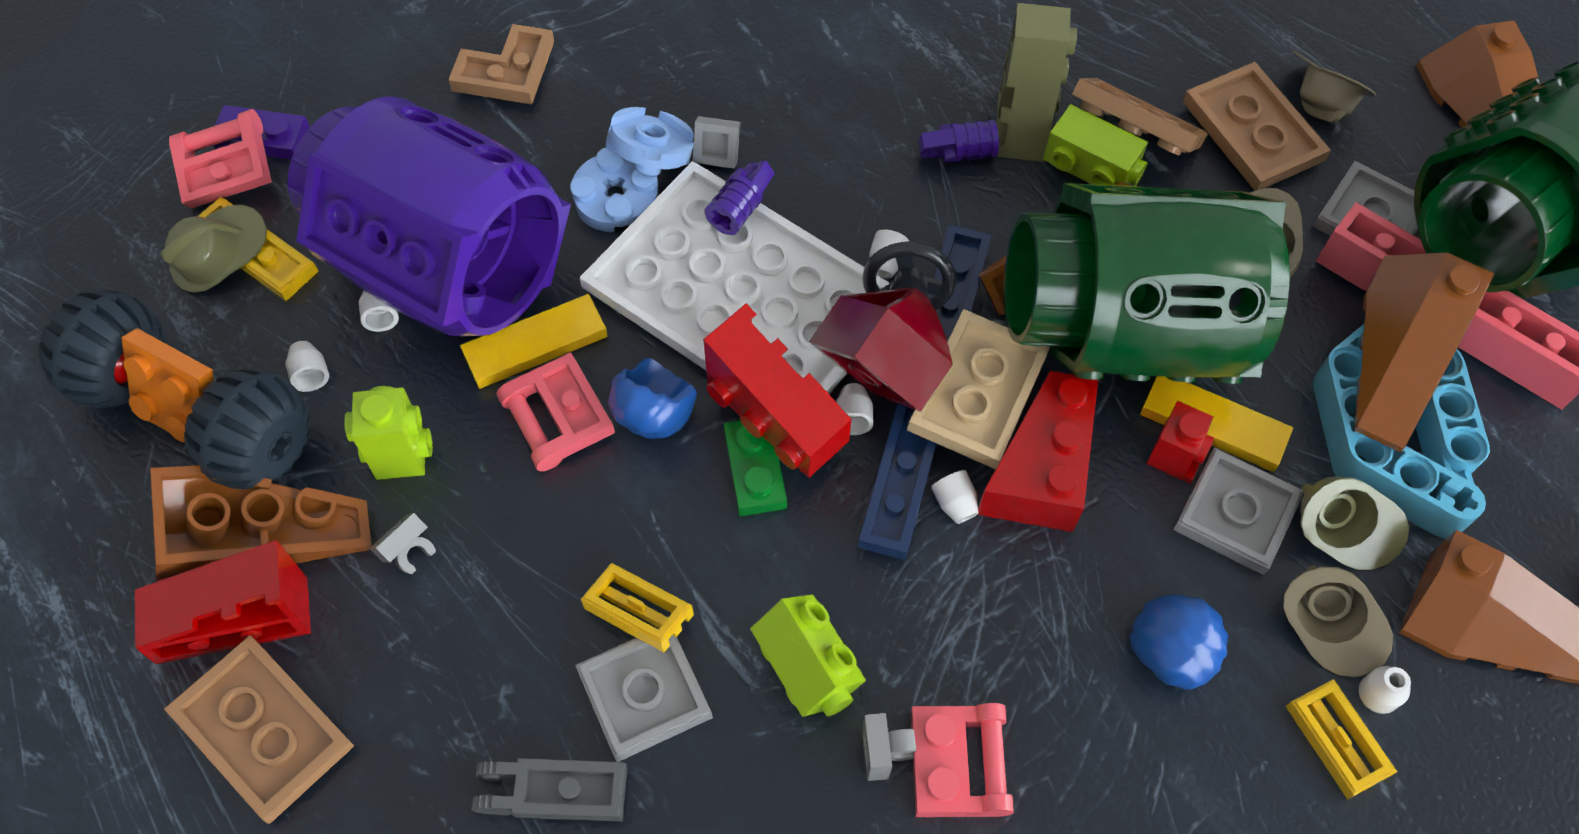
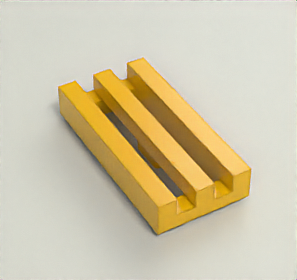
M613 563L607 567L581 598L585 610L663 653L670 646V637L672 635L677 637L682 631L681 623L684 620L689 622L694 615L691 604ZM614 582L672 614L666 617L644 605L642 601L631 595L627 596L610 587L609 584ZM599 596H601V597H603L604 599H606V600H608V601H610V602L616 604L617 606H619V607H621V608L627 610L628 612H630V613H632V614H634V615L640 617L641 619H643V620H645V621L651 623L652 625H654V626H656V627H658V628H660V629L658 630V629L654 628L653 626H651V625H649V624L643 622L642 620H640V619H638V618H636V617L630 615L629 613H627V612H625V611L619 609L618 607H616V606H614V605H612V604L606 602L605 600L599 598Z
M1334 679L1285 706L1347 800L1397 772ZM1326 698L1375 770L1374 772H1369L1352 747V741L1344 729L1337 725L1320 699Z

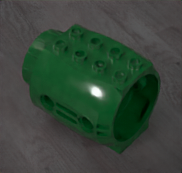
M1579 61L1554 72L1555 78L1542 82L1540 76H1537L1511 88L1513 93L1489 104L1490 110L1473 116L1467 120V126L1446 135L1443 138L1445 144L1427 158L1418 174L1414 191V212L1420 239L1426 254L1449 253L1494 273L1486 292L1492 293L1508 290L1521 299L1579 286Z
M1063 183V191L1053 213H1023L1019 216L1012 229L1004 270V311L1008 332L1012 340L1021 345L1051 346L1048 352L1060 361V365L1068 367L1074 372V376L1083 379H1102L1103 373L1120 374L1121 378L1133 381H1147L1150 379V376H1164L1169 380L1177 382H1195L1196 377H1212L1214 381L1227 384H1240L1243 377L1261 378L1263 362L1270 355L1279 338L1288 304L1290 267L1288 248L1283 232L1286 202L1243 191ZM1241 288L1242 297L1237 306L1230 309L1229 300L1231 295Z

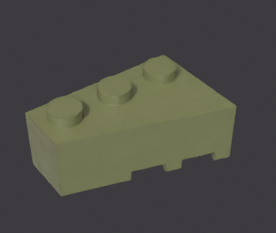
M1017 3L998 91L996 125L999 136V151L997 157L1038 162L1045 161L1043 157L1051 132L1054 113L1058 112L1060 105V84H1066L1069 58H1066V55H1073L1076 46L1077 28L1070 27L1071 8Z

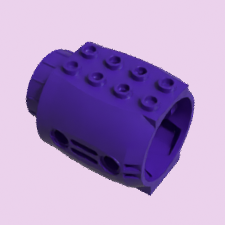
M394 96L373 99L359 107L346 106L336 108L320 117L306 131L294 151L288 171L289 198L296 212L300 214L296 242L307 247L317 259L336 269L360 289L419 323L452 336L490 335L514 322L532 304L543 288L551 286L571 204L557 196L549 180L540 169L513 150L452 118L424 109L407 99Z

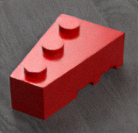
M746 303L703 339L707 375L706 389L718 405L724 408L730 406L740 416L743 426L750 434L756 438L763 436L775 447L774 450L778 458L788 468L792 470L798 468L810 478L849 442L852 419L810 373L803 378L782 357L788 348L779 338L770 343L752 323V319L757 314Z
M1055 371L1049 372L984 490L978 508V515L1063 531H1074L1085 505L1098 379H1083L1072 374Z
M277 540L135 589V648L154 664L234 649L250 635L261 644L311 634L307 577Z

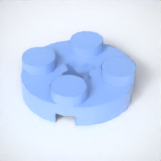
M643 107L624 108L614 113L607 134L606 147L624 159L635 163L637 171L645 175L655 176L660 174L661 169H674L689 164L694 142L692 143L694 134L684 121L663 111L659 112L658 118L645 115L646 108Z
M606 147L601 149L596 157L586 161L576 171L570 184V190L578 216L584 223L599 231L615 232L614 227L630 226L658 197L657 175L650 176L640 173L635 168V163L624 159ZM612 187H622L625 192L623 195L615 193L611 197L607 196V190Z

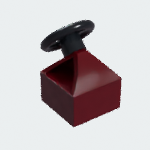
M898 242L883 247L874 253L865 265L862 281L866 293L841 295L809 342L872 394L921 412L953 365L947 339L936 313V310L946 304L954 293L957 278L953 264L941 251L920 242ZM912 256L921 257L932 262L940 270L942 280L923 276L922 272L914 267ZM896 258L899 270L896 273L895 280L879 289L876 281L879 269L887 261ZM928 293L934 295L929 299L927 298Z

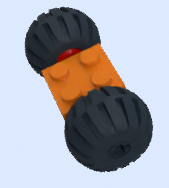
M94 290L80 293L64 302L61 310L56 309L49 318L51 320L49 325L44 326L40 336L42 341L39 343L38 352L40 365L49 383L62 396L75 403L97 408L115 407L129 402L132 412L144 421H150L171 433L178 441L185 442V447L192 463L200 465V470L214 483L231 489H251L264 478L272 479L271 483H275L293 467L292 464L295 460H298L303 451V446L307 443L311 427L309 408L300 392L289 381L275 373L260 369H245L228 372L218 377L214 382L213 369L167 345L166 335L158 317L145 303L132 295L113 290Z

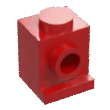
M1177 400L1146 464L1191 484L1200 463H1203L1214 441V437L1207 435L1214 416Z

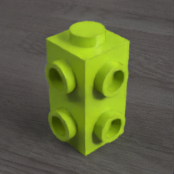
M1070 104L1050 132L1043 160L1049 162L1057 169L1066 171L1090 184L1115 185L1123 182L1136 186L1148 162L1142 160L1148 142L1129 131H1125L1090 112Z
M377 386L370 391L353 392L352 412H346L345 432L348 441H354L358 447L361 463L368 464L376 480L425 475V457H431L433 451L431 432L429 428L422 427L420 408L418 405L412 406L404 388Z
M813 594L781 599L750 628L760 645L763 656L771 663L786 689L789 700L797 707L802 717L823 711L826 716H832L842 711L853 702L850 694L866 681L856 665L857 662L854 654L843 644L829 621L827 610L816 600Z

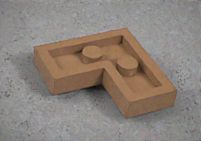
M512 24L501 55L460 49L448 80L451 91L532 104L554 44L552 30Z

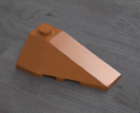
M1514 20L1474 26L1421 58L1416 64L1431 96L1440 106L1447 103L1461 117L1458 124L1462 128L1468 125V119L1490 110L1489 104L1513 93L1511 88L1523 81L1538 76L1532 52Z
M1449 253L1384 256L1364 295L1365 325L1360 342V349L1363 352L1361 375L1357 382L1354 431L1400 453L1402 452L1475 316L1494 273Z
M200 465L150 468L156 582L274 540L281 544L296 564L367 551L372 546L367 500L308 487L303 490L273 484L271 483L272 479L264 478L251 489H231L210 481L200 470Z
M1455 530L1431 552L1398 633L1447 658L1462 661L1472 658L1495 663L1496 668L1511 671L1521 668L1545 673L1550 679L1579 684V607L1505 553L1458 530Z

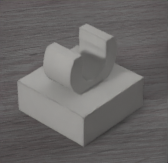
M698 116L695 121L693 162L735 169L738 161L741 122Z
M415 513L406 514L369 548L383 563H390L395 558L397 567L407 574H413L416 571L415 567L407 560V553L410 548L417 546L427 556H432L436 552L434 545L428 539L418 537L428 527Z
M886 713L864 715L862 738L867 781L889 779L892 761L914 759L913 752H916L914 729H900L888 732Z

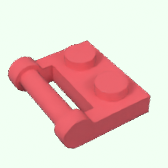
M250 109L238 113L237 119L191 134L183 131L169 136V145L182 204L192 209L216 201L219 197L226 198L272 183L261 136L263 125L255 110ZM240 136L242 137L240 142L195 156V151Z
M571 352L503 384L496 392L501 405L506 409H510L533 451L530 458L538 471H548L556 467L563 458L615 433L610 418ZM538 392L561 433V436L551 441L547 439L526 401L528 396Z
M985 703L977 706H912L910 712L911 729H914L916 752H913L915 817H1000L1012 815L1014 813L1013 797L1007 794L1002 725L1007 723L1005 705ZM966 727H981L986 794L983 796H970Z

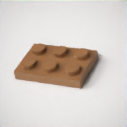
M1256 62L1187 90L1182 101L1202 127L1209 132L1208 134L1254 191L1269 187L1324 162L1331 152L1329 147Z
M1080 78L1072 95L1082 99L1080 107L1100 117H1103L1104 114L1109 116L1112 114L1120 118L1119 127L1135 135L1141 136L1142 133H1151L1159 137L1158 146L1176 155L1201 148L1209 133L1098 78Z
M251 635L164 709L256 814L268 824L274 821L354 747L350 740Z

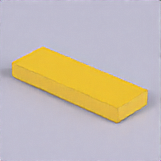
M219 197L198 217L205 218L211 213L233 204L223 197ZM268 229L266 241L260 252L249 263L241 267L242 270L285 301L291 298L319 272L314 262Z
M586 294L511 324L496 333L484 335L461 344L460 347L478 388L482 389L608 337L590 295Z
M1164 376L1156 377L1140 415L1164 425L1177 400L1214 416L1207 435L1214 437L1211 446L1274 473L1280 464L1294 427L1188 382L1172 381Z

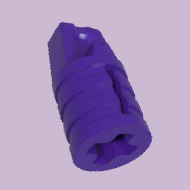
M989 119L984 122L950 123L940 125L938 131L921 133L918 141L920 158H944V162H960L961 160L984 159L986 157L989 159L996 158L999 151V136L996 122L994 119Z
M767 161L752 162L744 169L738 168L704 210L705 217L716 230L726 235H736L749 216L759 206L763 199L762 193L775 174Z

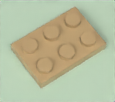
M963 309L947 342L953 365L922 411H914L907 431L996 469L1051 346H1028L1016 343L1012 340L1007 327Z

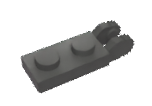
M518 758V762L484 761L477 763L476 777L489 782L515 781L513 796L484 794L473 797L471 807L473 812L489 815L512 814L515 818L623 822L627 778L626 763Z

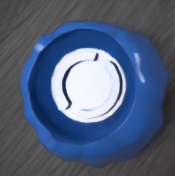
M644 358L632 370L624 369L614 376L611 380L608 406L616 422L630 430L633 434L641 435L648 439L665 438L679 431L689 419L697 398V389L693 385H689L681 377L675 376L670 370L665 369L652 358Z
M1178 594L1159 596L1145 603L1142 612L1138 614L1132 624L1133 632L1130 634L1131 649L1147 668L1151 669L1157 679L1166 685L1176 686L1185 690L1202 686L1208 683L1221 670L1223 659L1227 656L1229 635L1223 627L1222 616L1200 597L1191 598Z

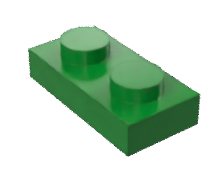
M741 420L723 423L739 517L787 509V498L779 458L774 450L775 447L763 436L756 438L750 434L743 426Z

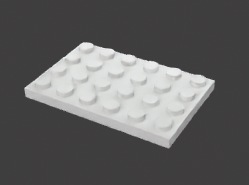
M693 161L580 277L583 289L705 370L703 339L747 303L757 314L752 319L753 325L770 343L779 338L788 348L782 357L801 377L804 378L810 373L829 395L847 373L813 346L809 340L841 295L866 293L862 281L865 267L761 203L736 235H726L716 230L706 219L704 210L715 195L718 194L722 186L725 185L726 181ZM876 277L879 289L889 284V282L881 277Z

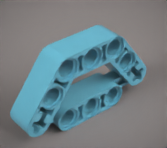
M1364 323L1332 350L1313 378V388L1333 472L1336 476L1352 477L1370 485L1395 502L1405 513L1408 521L1435 536L1448 538L1455 530L1463 532L1485 510V496L1480 488L1474 484L1471 474L1487 459L1490 453L1489 442L1465 360L1462 354L1456 350L1416 425L1423 455L1407 446L1400 453L1354 431L1357 382L1361 375L1363 352L1360 349L1361 335L1364 332ZM1358 455L1362 456L1366 461H1363ZM1403 480L1408 482L1411 485V487L1404 483Z

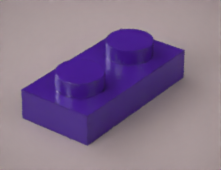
M223 105L215 126L237 119L238 113L250 109ZM253 109L260 117L263 125L261 136L266 156L292 159L298 143L310 128L306 117ZM240 136L213 146L215 149L242 141V137Z

